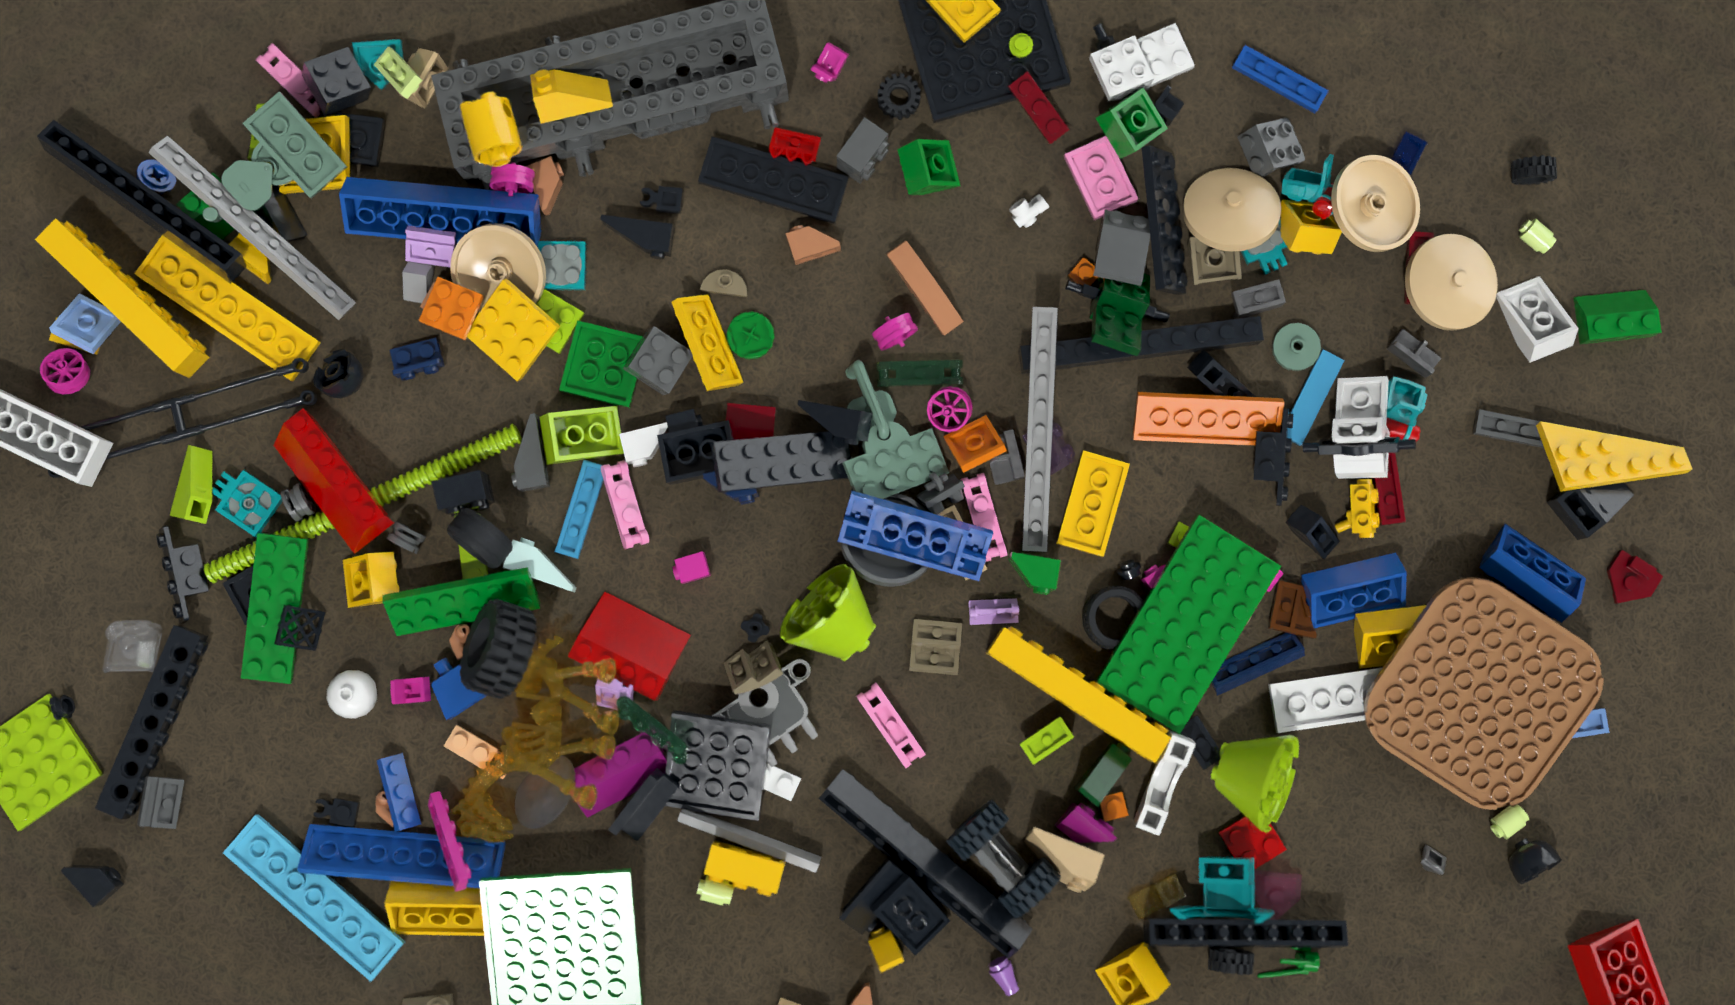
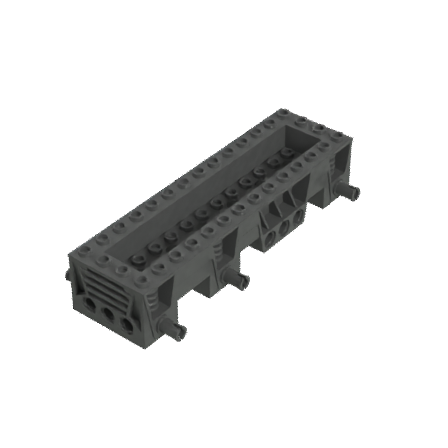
M724 0L560 42L559 36H552L554 44L551 38L547 37L545 39L547 46L469 66L466 59H460L461 66L457 60L452 63L454 70L431 75L453 166L467 184L482 181L484 190H493L489 186L492 166L478 163L474 160L460 109L462 103L481 99L480 96L484 93L494 92L496 97H506L510 102L522 144V151L511 157L508 164L556 153L559 160L575 157L580 177L586 176L584 167H586L588 175L594 173L589 153L606 148L604 140L631 133L640 139H645L700 125L709 121L711 113L740 105L742 106L743 113L760 110L764 129H771L769 119L772 121L773 128L779 126L774 106L789 101L787 82L765 0ZM728 54H733L737 58L736 62L732 65H727L723 62V58ZM681 66H687L690 69L689 74L685 77L677 75V69ZM555 69L606 79L609 83L613 107L541 124L533 99L530 75L535 74L539 70L549 71ZM634 78H641L643 80V85L638 89L630 86Z

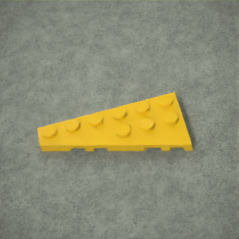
M1541 421L1536 425L1560 491L1685 474L1692 470L1684 447Z

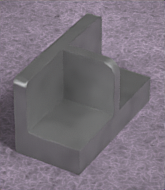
M1279 279L1231 293L1236 313L1233 315L1234 319L1280 308L1286 303Z
M1404 329L1398 333L1387 347V350L1424 378L1433 374L1435 371L1433 368L1441 359L1426 347L1428 343L1426 340L1419 342Z
M1013 429L1004 431L999 436L1007 451L989 460L996 485L1025 477Z

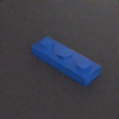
M403 753L377 760L395 832L420 825L421 820Z

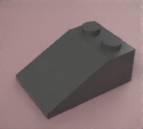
M1104 211L1098 234L1093 276L1141 286L1150 241L1148 218L1128 215L1119 211Z

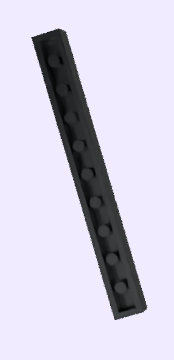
M55 120L37 135L47 153L230 284L247 267L240 252Z
M1261 317L1141 331V350L1138 356L1092 342L1091 337L1057 341L1055 370L1202 352L1203 349L1210 351L1258 345L1264 340ZM1031 345L1020 346L1018 352L1021 374L1030 373Z
M842 769L818 799L1003 955L1010 958L1019 951L1033 928L1023 918H1015L985 886L974 880L966 870L955 864L947 854L942 853L928 838L918 833L909 822L899 817L890 806L880 801L871 790L866 789L853 775Z

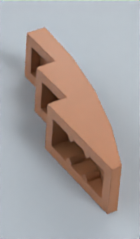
M906 240L886 254L911 293L915 295L942 335H946L963 323V320L943 290Z

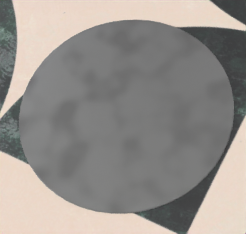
M552 754L540 759L518 787L515 798V812L523 826L532 829L546 826L555 820L566 807L575 784L574 767L567 757L560 754Z

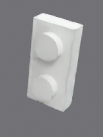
M766 763L763 789L791 801L801 778L775 766L771 767Z

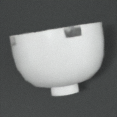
M347 670L339 673L330 681L327 688L326 699L329 707L337 715L344 718H359L368 714L377 701V689L374 680L360 670Z

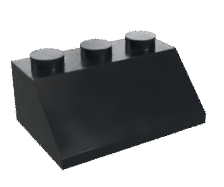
M729 420L657 435L666 483L674 485L703 479V474L715 472L710 444L734 440Z
M887 857L840 911L839 919L861 935L865 931L870 933L879 922L876 920L877 916L870 907L906 872Z

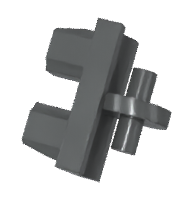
M935 472L929 474L931 482L924 485L926 490L916 495L919 502L931 513L939 514L944 510L942 500L948 497L949 501L953 504L964 499L962 488L965 486L963 481L958 480L954 474L947 476L944 473L938 477Z

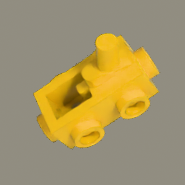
M1372 479L1357 480V484L1350 485L1351 510L1346 512L1347 519L1335 524V528L1340 533L1352 527V533H1359V538H1374L1376 528H1379L1380 525L1379 513H1375V503H1378L1379 500L1378 489H1374Z

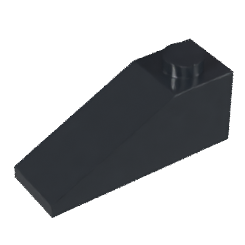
M601 215L600 220L603 225L645 253L650 254L651 258L664 259L665 256L671 257L675 230L673 224Z
M1204 349L1187 367L1218 396L1256 397Z
M798 400V406L834 436L844 438L843 443L858 445V441L868 442L872 413Z

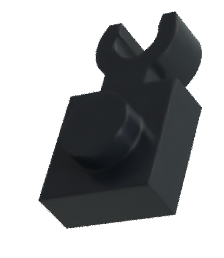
M659 186L658 193L653 192L650 188H642V194L650 195L648 201H640L642 207L649 208L655 204L657 205V212L681 214L683 188Z
M334 798L332 805L326 799L316 800V803L323 804L325 809L322 813L314 812L313 815L315 817L322 818L330 815L329 823L355 827L360 802Z

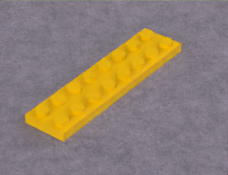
M163 235L134 273L274 370L277 367L292 363L296 358H302L308 362L321 343L233 282L231 284ZM303 362L298 363L297 368L299 370L303 368ZM294 372L283 376L293 382L299 373Z

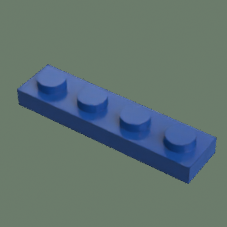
M1246 45L1232 67L1313 113L1317 112L1328 93L1327 89Z

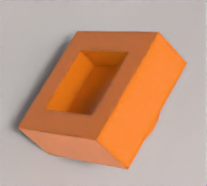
M1084 257L1068 275L1072 281L1090 286L1098 278L1093 276L1094 265Z
M1122 791L1106 795L1100 803L1105 822L1129 816Z

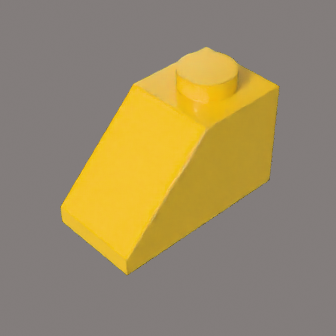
M239 233L229 245L242 254L247 266L246 268L269 284L271 282L270 260Z
M884 926L871 932L872 937L868 938V942L881 972L904 962L903 953L893 932L889 928L885 930Z

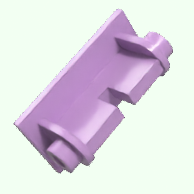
M1017 598L969 601L970 625L1018 623L1019 606Z

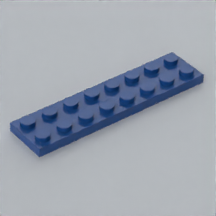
M309 824L297 867L299 873L454 886L438 835ZM455 836L456 841L460 842L463 848V862L468 864L471 878L468 879L466 887L480 888L479 881L481 878L500 876L506 847L505 841Z

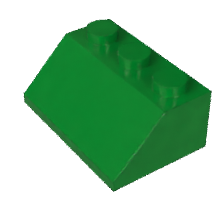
M1646 290L1573 297L1580 344L1649 338L1662 333L1659 309Z

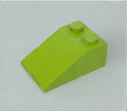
M617 406L553 412L539 417L546 465L624 454L619 435L621 434Z

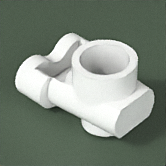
M1040 194L1030 200L1031 202L1029 203L1023 198L1010 207L1009 210L1013 214L1012 219L1019 228L1023 225L1025 228L1031 226L1037 220L1035 216L1049 208V205Z

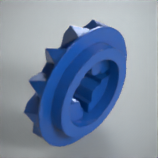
M157 160L143 161L136 170V179L153 191H158L161 195L165 191L170 192L176 184V177ZM152 174L155 175L156 178H160L159 182L156 181L155 178H151Z

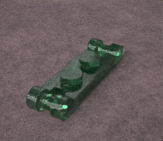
M963 361L877 362L876 369L879 371L877 387L963 385V377H961ZM944 369H951V377H944ZM889 370H896V378H889Z
M622 696L618 698L616 704L620 719H629L633 722L632 725L637 731L648 734L651 737V741L657 747H664L672 754L673 761L676 764H684L687 761V746L683 740L629 697Z

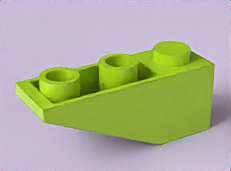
M188 445L170 516L206 524L212 503V451Z

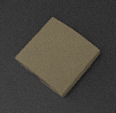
M914 619L909 671L958 675L962 623Z
M768 640L748 654L745 650L741 649L724 662L732 691L735 694L760 688L783 674L774 647Z

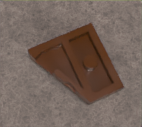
M1279 580L1277 582L1268 629L1316 639L1317 634L1312 625L1310 608L1306 603L1304 586Z

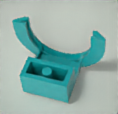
M1199 857V883L1204 885V906H1178L1170 908V911L1179 919L1192 917H1237L1255 919V923H1262L1274 915L1273 910L1255 908L1254 858Z

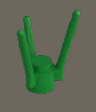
M1292 948L1301 953H1297L1295 959H1280L1279 962L1281 964L1296 965V969L1258 973L1257 976L1258 978L1294 974L1308 975L1309 972H1317L1320 965L1318 952H1311L1310 948Z

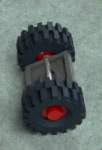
M991 800L963 822L947 839V843L963 860L968 859L975 853L980 864L993 874L999 885L1005 888V891L998 898L999 901L1015 918H1018L1036 906L1056 886L1061 879V875L1044 857L1035 861L1031 866L1024 861L999 833L1009 818Z

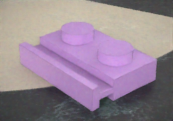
M407 226L405 230L406 261L450 267L452 254L456 247V232Z
M598 677L596 682L597 705L619 711L621 708H625L627 713H631L633 708V685H629V688L623 687L622 682L613 677Z

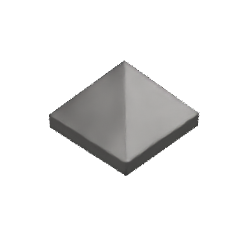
M1425 845L1421 858L1423 868L1427 871L1443 875L1447 858L1430 846Z

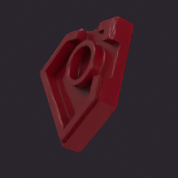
M1623 550L1618 551L1607 569L1615 604L1651 597L1663 576L1656 572L1657 569L1638 556H1631Z

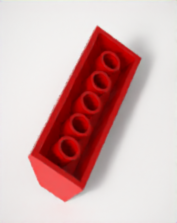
M303 408L283 423L273 446L353 553L358 552L394 524L309 412Z

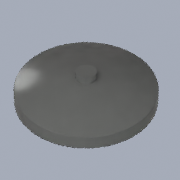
M897 493L884 499L926 511L918 502ZM840 542L842 553L848 565L857 575L876 585L886 587L906 585L917 580L929 568Z

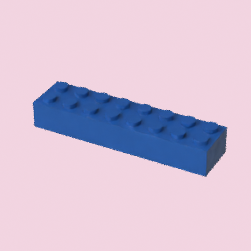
M346 177L339 192L346 234L406 239L405 230L407 226L456 232L455 242L457 244L471 230L485 224L498 223L509 225L522 231L536 246H538L541 237L539 194L516 192L513 193V196H508L509 192L353 177Z

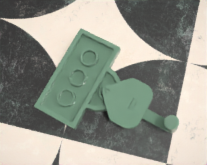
M278 92L243 122V125L259 143L253 150L252 161L238 160L223 172L222 184L243 208L254 211L270 200L272 197V185H287L295 181L312 199L348 166L281 92ZM207 207L203 210V217L207 221L219 222L223 219L213 207Z
M860 360L853 362L846 369L845 373L849 379H857L863 396L852 400L847 408L872 413L868 442L863 441L864 454L842 463L853 491L885 499L930 481L929 474L935 472L938 477L944 473L948 474L949 470L932 428L910 436L904 427L893 422L897 411L891 396L885 391H874L863 362Z

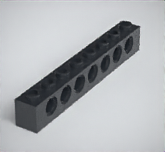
M173 625L94 809L121 820L134 816L138 811L140 803L137 801L140 794L143 793L145 777L149 775L151 770L155 769L159 762L157 754L160 747H164L169 739L167 731L170 724H174L178 718L179 711L177 708L180 701H184L189 691V688H187L190 678L193 679L198 671V665L196 664L199 657L203 656L208 648V642H206L208 636L182 625ZM183 648L188 652V656L184 661L180 657V652ZM173 671H176L178 674V679L175 683L170 679ZM164 693L168 697V703L165 706L161 703V696ZM154 716L158 719V726L155 729L151 726V719ZM144 739L148 742V749L146 751H143L141 748V743ZM134 762L138 765V772L136 775L131 770V766ZM124 785L127 786L129 791L127 797H124L121 792Z
M1147 919L1143 921L1144 947L1342 948L1348 946L1347 920H1265L1262 923H1255V920Z

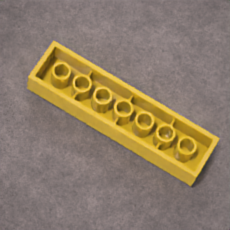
M55 218L35 240L174 372L190 378L210 358L205 353L207 348L197 339L194 340L188 336L190 332L180 323L174 322L171 319L173 316L166 309L154 303L156 300L148 292H143L137 287L139 284L131 276L121 272L122 268L120 265L103 255L105 251L86 239L88 235L77 226L74 227L68 221L63 223Z
M1011 626L1008 629L1005 627L1001 628L986 651L988 655L1146 760L1156 763L1171 740V737L1166 735L1168 732L1166 728L1156 722L1148 723L1145 721L1147 718L1145 714L1137 709H1127L1124 707L1126 702L1116 695L1107 696L1104 694L1106 690L1104 687L1094 681L1086 682L1083 680L1085 676L1083 673L1073 667L1068 670L1062 666L1064 663L1062 659L1054 654L1047 656L1041 652L1043 650L1042 646L1033 640L1026 642L1021 638L1023 634Z

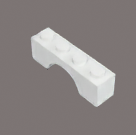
M1170 730L1167 735L1171 737V740L1156 762L1133 820L1136 827L1158 836L1168 815L1169 804L1176 783L1182 771L1187 767L1196 745L1193 739Z

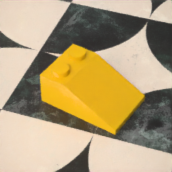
M555 69L549 71L539 70L535 74L530 75L533 99L541 124L613 107L609 83L606 79Z

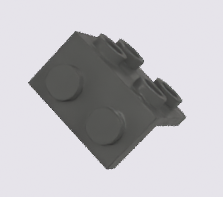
M1287 118L1257 124L1238 136L1251 171L1262 178L1279 168L1299 164L1305 160L1293 126Z

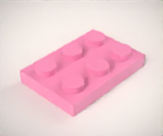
M1106 136L1064 155L1094 220L1103 217L1105 210L1116 211L1138 200L1125 169Z

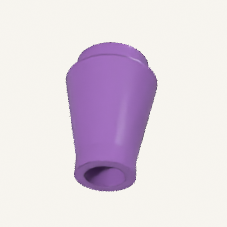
M1002 956L989 963L990 975L1004 990L1006 996L1016 993L1019 987L1011 961Z

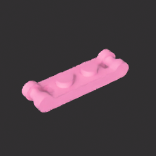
M272 43L268 47L269 50L263 56L259 55L255 60L317 118L321 114L319 112L321 109L316 101L313 104L309 102L314 96L302 77L303 72ZM277 57L280 61L273 67L270 62Z
M618 461L616 465L612 466L609 464L602 465V477L623 547L629 549L634 544L640 543L643 545L649 543V535L644 527L626 461ZM619 474L620 481L614 482L613 475ZM635 528L636 534L630 535L628 529Z
M980 473L976 474L977 477L971 479L965 477L960 480L963 481L965 486L963 492L973 525L993 530L992 540H995L996 547L988 549L986 555L987 562L996 556H1000V558L1007 556V550L985 475ZM979 486L981 493L972 495L971 488Z
M875 682L870 686V690L864 694L861 692L856 697L904 767L908 768L912 765L911 762L918 757L921 759L926 754ZM878 697L881 703L873 708L869 701ZM909 743L913 749L904 754L901 748Z

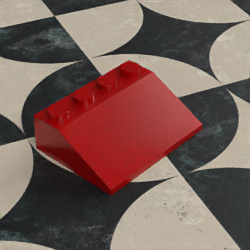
M604 592L567 657L607 677H613L627 687L633 685L634 691L654 701H658L691 635Z
M1633 919L1584 936L1567 945L1589 1005H1669L1638 919Z

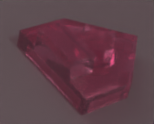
M1255 870V901L1262 909L1274 911V915L1269 917L1271 920H1277L1300 900L1302 875Z

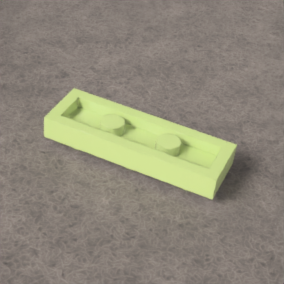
M389 46L374 64L406 99L418 89L419 84L422 82V79Z

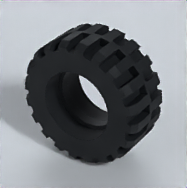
M500 599L491 600L482 607L466 638L467 641L463 648V656L460 662V680L466 689L497 699L505 698L511 695L512 691H515L517 684L521 682L523 674L527 670L536 640V618L529 609Z

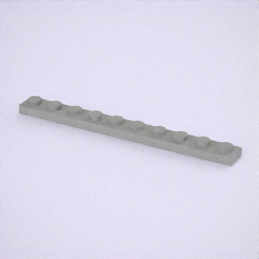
M166 136L151 147L150 155L209 207L215 208L226 222L335 318L340 320L356 304L353 299L257 214L243 208L222 183L170 137Z
M1033 307L1022 551L1047 552L1058 308Z

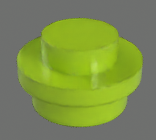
M1024 33L1014 35L1009 42L1010 52L1016 57L1028 56L1033 48L1032 39Z

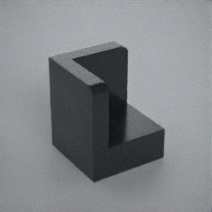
M1167 85L1154 104L1168 127L1184 105V102L1169 93L1172 88Z

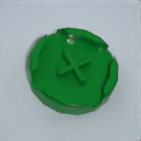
M753 311L743 312L731 321L727 330V342L731 350L739 357L748 360L758 359L766 355L772 348L775 339L774 328L769 319Z

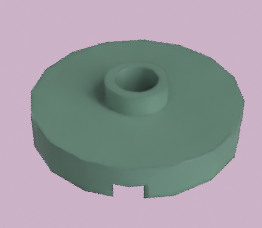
M1292 323L1281 328L1274 336L1272 344L1273 356L1277 363L1283 368L1293 371H1301L1312 366L1319 358L1321 351L1320 339L1317 333L1308 325L1301 323ZM1294 343H1299L1301 349H1294Z

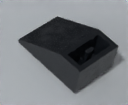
M1623 482L1559 491L1546 503L1573 536L1580 540L1590 537L1605 525L1634 494Z

